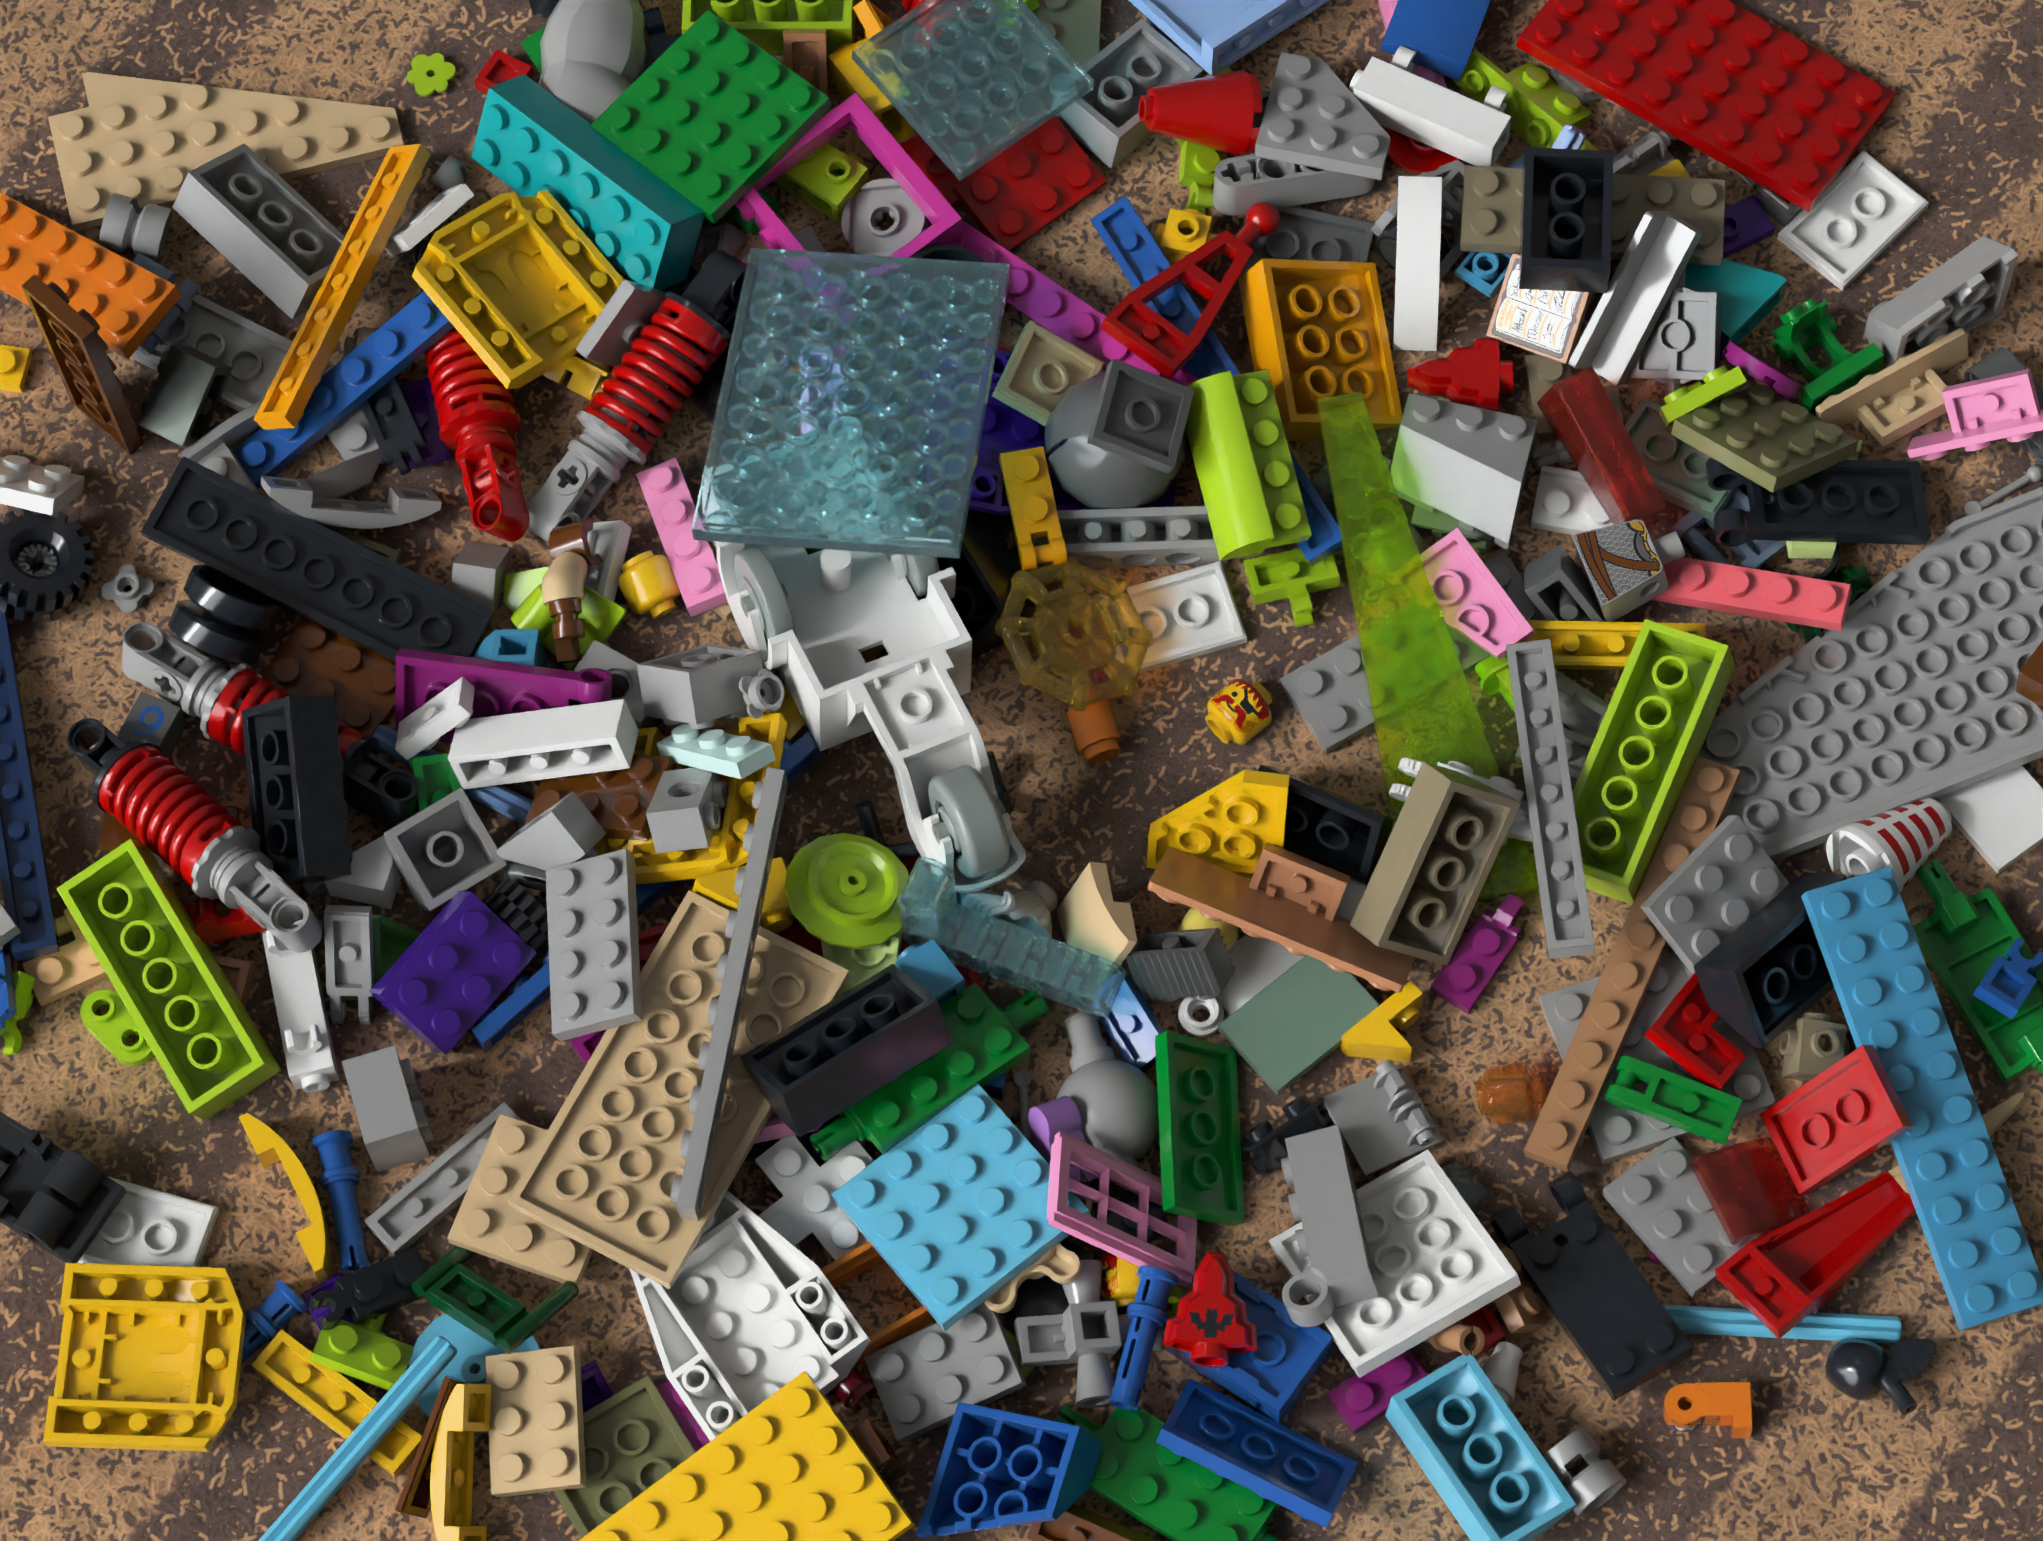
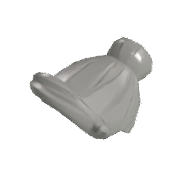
M1037 880L1027 883L1024 889H1013L1001 893L987 889L970 892L962 899V908L965 915L983 931L991 943L1002 942L1020 951L1034 952L1041 951L1051 943L1052 923L1050 912L1057 908L1058 901L1057 894L1053 888L1045 882Z

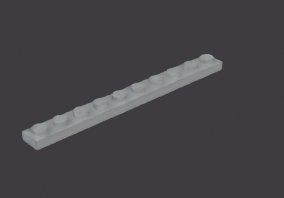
M767 767L764 782L757 781L754 788L752 807L757 808L758 812L755 825L748 824L745 831L743 850L748 851L749 855L746 868L739 867L736 875L734 893L740 895L737 911H729L726 923L725 936L731 938L728 954H721L718 962L716 979L722 982L719 998L712 997L708 1010L707 1024L713 1025L710 1042L703 1041L699 1054L698 1068L704 1069L701 1086L694 1085L690 1097L689 1113L695 1114L692 1131L685 1130L681 1141L680 1157L686 1158L683 1175H675L671 1190V1202L677 1203L676 1208L679 1216L684 1219L699 1221L788 787L785 770Z

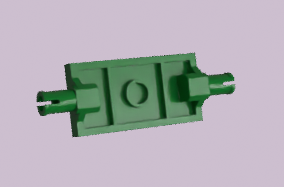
M1940 859L1931 862L1932 868L1928 864L1924 865L1918 870L1916 877L1921 881L1936 906L1933 909L1934 913L1930 917L1912 926L1922 954L2003 1084L2031 1070H2039L2043 1076V969L2039 966L2032 975L2038 980L2013 1019H2010L1975 997L1973 993L1997 956L2000 955L2005 958L2012 943L2018 938L2024 939L1991 887L1976 894L1966 895L1965 891L1959 892ZM2024 941L2019 949L2021 956L2025 959H2034V955Z
M975 982L940 1006L953 1043L940 1050L933 1058L925 1060L903 1073L894 1082L885 1084L864 1097L857 1105L843 1110L840 1118L809 1137L813 1148L817 1153L822 1150L823 1153L820 1154V1157L827 1161L831 1156L858 1139L861 1142L864 1140L872 1141L878 1150L884 1154L974 1086L979 1084L981 1087H984L1029 1057L1030 1046L1018 1032L1039 1017L1048 1014L1049 1011L1045 1001L1041 996L1035 999L1038 996V992L1030 989L1025 995L1004 1009H1000L993 1004Z
M1067 1404L1060 1410L1062 1416H1056L1055 1422L1080 1426L1103 1443L1089 1489L1169 1540L1283 1541L1270 1533L1271 1527L1268 1526L1271 1516L1279 1504L1264 1499L1254 1491L1228 1478L1220 1477L1212 1470L1186 1457L1176 1455L1170 1449L1156 1443L1165 1423L1139 1407L1137 1411H1128L1116 1407L1107 1422L1100 1426L1071 1409Z

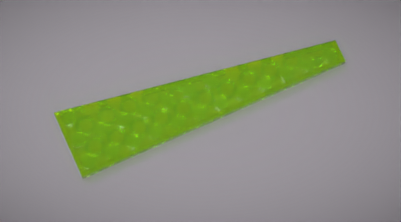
M1361 392L1319 398L1317 399V410L1390 818L1394 819L1392 824L1393 830L1405 802L1393 798L1389 794L1390 788L1393 783L1412 787L1415 781V777L1408 776L1399 770L1401 758H1411L1435 765L1438 762L1447 765L1449 761H1455L1471 767L1474 770V775L1489 780L1492 776L1500 777L1495 757L1491 753L1477 708L1473 704L1468 683L1435 593L1429 584L1422 565L1423 561L1411 535L1408 519L1403 506L1400 505L1392 483L1393 479L1387 462L1381 453V446ZM1508 837L1506 844L1501 846L1476 902L1503 898L1508 893L1516 896L1540 892L1537 872L1524 840Z

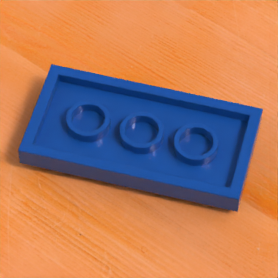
M1189 1379L1156 1440V1443L1170 1449L1176 1455L1186 1457L1212 1470L1216 1475L1228 1478L1254 1491L1258 1496L1271 1500L1297 1513L1300 1517L1313 1521L1325 1528L1358 1462L1192 1379Z

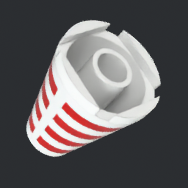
M1926 798L1843 826L1834 831L1828 837L1826 843V853L1831 870L1834 873L1840 869L1842 874L1846 875V878L1849 879L1890 866L1901 893L1917 874L1918 870L1925 865L1951 834V813L1942 802Z

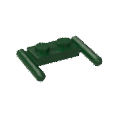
M455 1246L411 1284L416 1295L421 1298L427 1297L431 1305L493 1345L499 1344L501 1349L507 1354H511L579 1293L578 1286L574 1282L566 1281L531 1312H528L524 1304L464 1267L462 1264L476 1252L459 1246Z

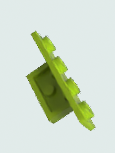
M1474 50L1470 54L1459 81L1455 80V84L1475 101L1482 104L1493 85L1508 91V96L1504 101L1507 104L1504 113L1511 116L1510 129L1532 148H1552L1566 124H1571L1581 129L1588 123L1593 114L1580 103V100L1575 95L1565 91L1549 78L1543 69L1533 65L1531 62L1506 74L1479 51ZM1585 140L1580 150L1598 149L1588 140Z

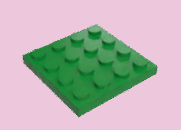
M707 10L590 127L704 212V217L715 224L832 108V104L827 95Z

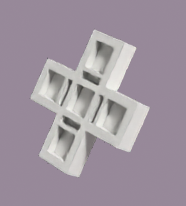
M795 1136L780 1139L755 1159L756 1164L783 1196L762 1212L759 1217L793 1246L796 1247L813 1234L835 1261L868 1242L835 1203L831 1195L874 1162L857 1140L843 1148L820 1167Z

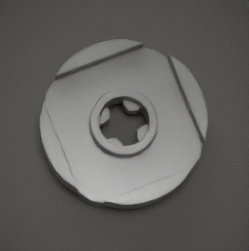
M891 178L876 179L863 185L860 188L862 191L855 196L853 201L849 199L846 203L841 219L843 235L857 256L877 265L925 231L929 224L926 216L895 179ZM883 213H889L895 222L888 230L882 231L880 227L875 226V221L882 220Z

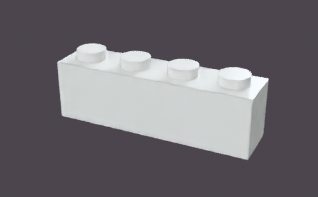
M625 699L469 719L462 727L455 729L448 760L463 790L629 769L639 730Z

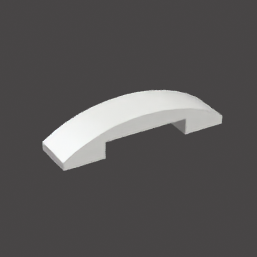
M1398 176L1393 350L1437 351L1442 177Z

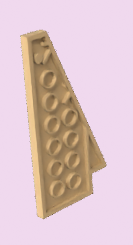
M93 72L82 73L89 107L48 117L74 231L102 225L109 200L113 193L137 199L139 207L142 208L148 203L172 208L188 172L244 143L283 180L385 156L390 147L404 145L395 108Z

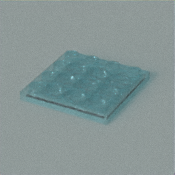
M926 0L853 49L852 59L960 181L1092 91L1095 82L1022 0Z

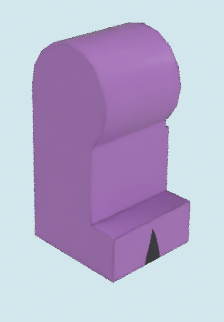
M1062 1096L1030 1109L1028 1121L1034 1147L1049 1165L1051 1145L1054 1143V1137L1059 1131L1086 1143L1084 1133L1081 1132L1079 1110L1070 1097ZM1070 1163L1069 1178L1084 1183L1099 1177Z

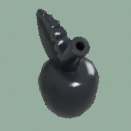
M1856 1338L1842 1339L1829 1352L1825 1365L1826 1377L1838 1390L1860 1401L1871 1400L1882 1390L1892 1399L1901 1414L1907 1415L1914 1411L1918 1404L1903 1384L1907 1385L1913 1380L1917 1381L1922 1377L1923 1373L1927 1372L1928 1365L1933 1361L1932 1355L1936 1352V1343L1930 1339H1907L1894 1344L1886 1352L1879 1345L1867 1340Z

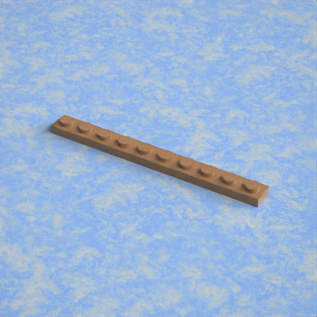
M1700 756L1697 757L1524 1148L1525 1157L1566 1172L1569 1171L1668 945L1640 906L1722 822L1741 779L1740 770Z

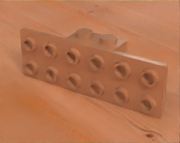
M1266 842L1252 879L1238 875L1173 847H1167L1147 886L1148 890L1155 892L1159 898L1173 904L1182 903L1199 910L1202 916L1210 920H1223L1238 926L1251 937L1267 938L1283 945L1290 953L1299 956H1311L1325 962L1330 969L1336 972L1352 973L1362 977L1380 990L1402 992L1416 957L1376 946L1350 926L1351 920L1336 915L1351 876Z

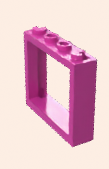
M857 93L824 115L734 204L746 222L752 219L761 229L758 234L765 246L772 253L779 251L788 261L785 264V268L798 285L805 282L814 293L811 298L818 310H822L826 315H836L845 320H848L901 281L907 264L918 251L930 245L951 244L963 235L962 218ZM850 126L932 225L840 292L758 192Z

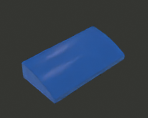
M1398 0L1380 49L1395 55L1400 46L1406 47L1416 52L1412 63L1459 81L1469 60L1490 0Z

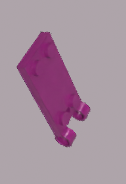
M400 648L396 654V731H398L400 721L461 677H464L475 687L472 706L473 713L470 719L549 709V707L573 706V700H579L587 704L609 701L612 696V675L610 672L598 668H588L575 672ZM452 728L445 733L438 741L452 743L456 728Z

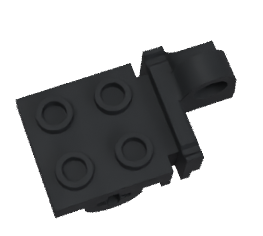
M0 1112V1223L65 1263H77L125 1195V1188L105 1176L95 1164L85 1157L69 1149L62 1150L47 1137L42 1140L39 1132L34 1129L31 1131Z

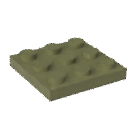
M1759 384L1752 385L1674 419L1671 435L1772 493L1855 456L1858 440L1844 433L1839 426L1826 423L1810 414L1805 407L1793 404L1775 394L1774 390L1770 387Z
M649 1375L583 1413L587 1487L553 1491L580 1538H583L696 1453Z

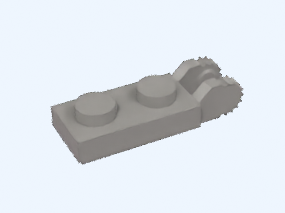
M327 905L324 910L327 995H330L332 1023H344L347 1013L345 996H358V1018L360 1024L371 1025L374 1005L373 995L369 991L375 985L372 907Z

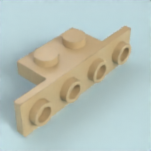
M1961 327L1949 334L1940 335L1928 346L1913 354H1906L1900 357L1895 364L1876 374L1865 376L1855 386L1840 394L1827 397L1816 407V417L1826 423L1835 424L1840 428L1859 419L1878 443L1885 447L1945 414L1947 410L1942 391L1947 385L1938 375L1968 359V333Z

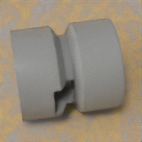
M113 193L104 215L99 245L121 253L127 247L132 248L135 257L140 253L154 262H158L168 236L172 209L148 203L142 208L139 207L137 199Z
M1581 1428L1571 1433L1543 1456L1576 1503L1575 1508L1572 1510L1578 1518H1583L1611 1499L1626 1483V1478L1610 1459L1601 1460L1599 1456L1602 1448L1586 1428ZM1586 1462L1589 1466L1573 1478L1570 1473Z

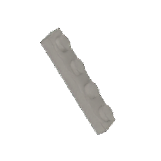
M505 1102L499 1105L364 1220L366 1226L393 1256L407 1250L462 1203L499 1114L522 1121Z

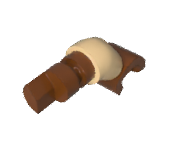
M592 518L555 527L549 536V550L553 562L542 579L543 604L549 606L550 617L556 618V623L552 624L557 663H573L582 659L579 639L586 637L584 620H578V614L582 613L581 601L585 599L584 583L587 568L598 566L603 561L598 553L592 555L590 552L587 535L588 531L593 529Z

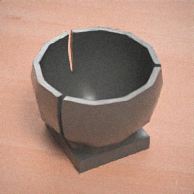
M1113 359L1107 365L1106 371L1066 389L1045 425V456H1049L1047 464L1062 490L1090 509L1139 508L1162 497L1167 492L1186 457L1185 425L1195 390L1116 359ZM1064 443L1061 447L1054 451L1056 447Z

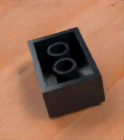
M1525 147L1522 172L1519 289L1607 293L1611 268L1614 151Z

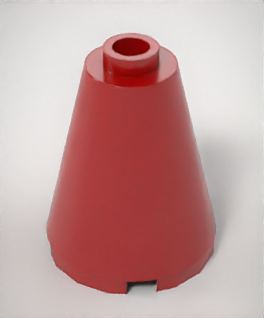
M1240 70L1150 87L1147 94L1142 95L1138 107L1140 121H1145L1146 128L1153 132L1236 156L1250 155L1255 149L1260 127H1252L1254 113H1262L1261 88L1258 77L1255 73H1250L1251 71Z

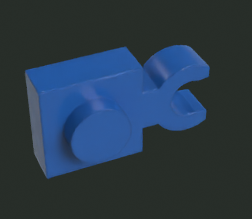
M2021 938L2016 939L2012 943L2005 958L2000 955L1997 956L1973 993L1975 997L2010 1019H2013L2038 979L2032 975L2043 962L2042 951H2039L2034 959H2025L2021 956L2019 949L2024 942Z

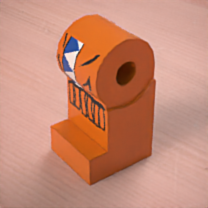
M1750 1382L1683 1383L1675 1385L1665 1396L1664 1420L1670 1428L1678 1432H1690L1699 1426H1731L1732 1438H1751L1752 1408Z

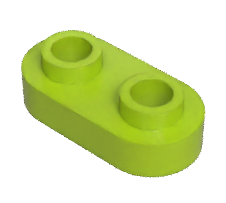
M101 989L92 992L84 999L80 1009V1016L85 1027L121 1064L137 1067L147 1063L154 1056L119 994L112 990ZM100 1006H110L107 1014L103 1016L95 1015L96 1010ZM129 1036H139L137 1044L133 1046L125 1045V1041Z

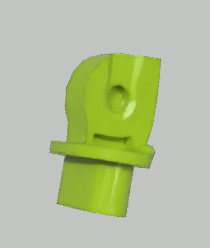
M1490 655L1475 666V672L1481 678L1480 688L1487 695L1500 692L1515 713L1507 655L1501 660Z

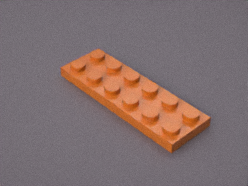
M0 192V290L29 305L22 285L35 274L46 285L54 282L68 296L70 300L68 304L77 312L84 309L97 321L100 326L97 333L106 342L109 349L129 359L182 296L177 286Z

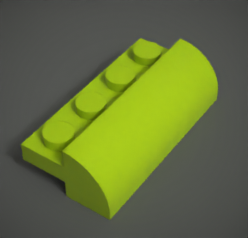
M1268 370L1233 376L1231 371L1202 378L1187 385L1186 387L1195 391L1185 430L1219 560L1224 561L1262 554L1266 548L1308 541L1312 533Z

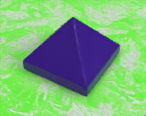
M595 1360L581 1367L583 1413L612 1397L613 1393Z

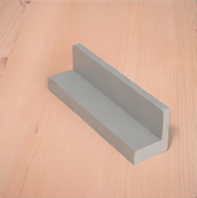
M1647 211L1608 284L1607 293H1604L1568 364L1575 369L1589 368L1616 386L1624 385L1703 232L1669 211Z

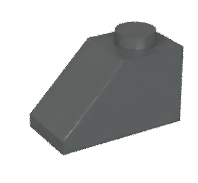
M1561 544L1524 567L1525 593L1548 621L1606 622L1586 575Z

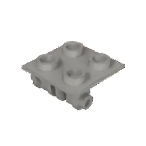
M1386 1060L1376 1067L1378 1074L1323 1097L1325 1109L1334 1124L1339 1125L1344 1142L1364 1176H1368L1444 1142V1138L1400 1064L1394 1065L1392 1060Z

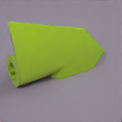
M549 567L505 574L503 603L513 612L510 617L511 621L518 629H539L543 645L556 657L552 624L556 623V618L550 617L549 606L543 604L542 579ZM584 586L585 599L581 601L582 613L578 614V620H584L586 637L579 639L581 658L594 640L605 644L626 615L624 607ZM580 661L562 664L569 671H574Z

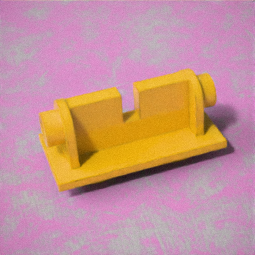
M575 354L542 375L558 384H562L567 372H572L573 374L566 388L593 401L595 393L603 392L602 383L606 379L612 378V371L609 370L610 365L589 360L579 354Z

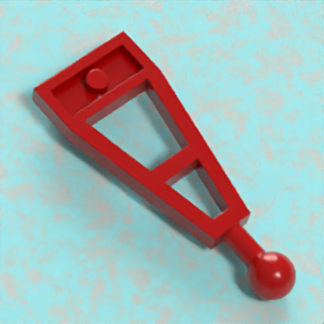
M1258 202L1252 205L1246 214V225L1235 236L1225 230L1131 291L1106 316L1101 329L1170 380L1198 350L1252 256L1253 249L1249 245L1258 236H1268L1277 230L1280 224V215L1276 207L1267 202ZM1223 253L1232 259L1233 262L1221 283H1219L1200 268ZM1181 280L1209 300L1189 336L1146 305V303Z

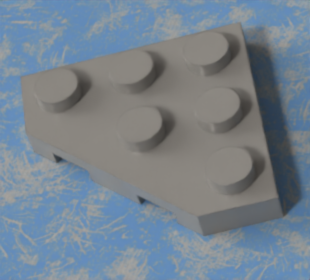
M1281 52L1257 137L1254 156L1382 180L1391 137L1323 60Z

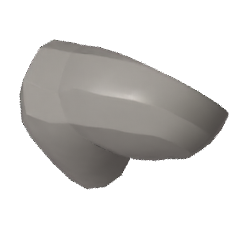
M559 0L548 18L540 42L542 73L538 85L590 124L645 72L647 58L644 42L645 16L639 1Z

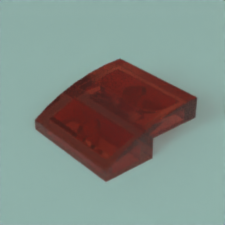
M1771 1137L1734 1144L1694 1158L1691 1168L1732 1245L1767 1231L1771 1232L1810 1213L1802 1195H1799Z

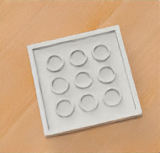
M1428 1149L1356 1190L1379 1296L1335 1307L1334 1304L1332 1314L1322 1324L1328 1333L1333 1336L1332 1339L1360 1378L1521 1285L1516 1271ZM1302 1222L1269 1240L1273 1252L1291 1278L1303 1273V1267L1310 1265L1309 1256L1304 1258L1301 1256L1295 1234L1296 1230L1303 1229ZM1316 1294L1304 1296L1309 1304L1319 1297Z

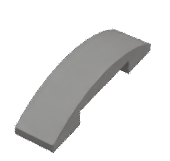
M261 476L260 482L263 489L272 499L290 511L320 523L346 528H386L414 522L441 510L442 503L433 490L390 486L388 502L381 503L313 497V490L305 479Z

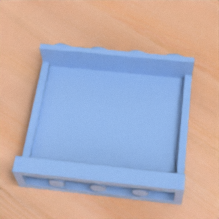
M1330 0L1129 1L1207 73L1213 76Z

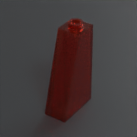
M1593 366L1554 384L1537 402V405L1612 524L1615 525L1639 519L1643 520L1646 528H1649L1658 523L1659 521L1655 515L1661 512L1666 507V504Z

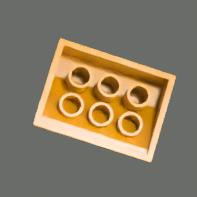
M1261 259L1238 279L1254 372L1268 370L1287 441H1306L1400 426L1403 415L1375 263Z

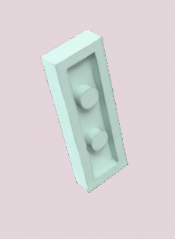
M689 723L677 726L671 731L672 735L656 743L660 756H670L674 763L738 779H743L776 760L770 743L754 740L749 736L724 733L720 729H691Z

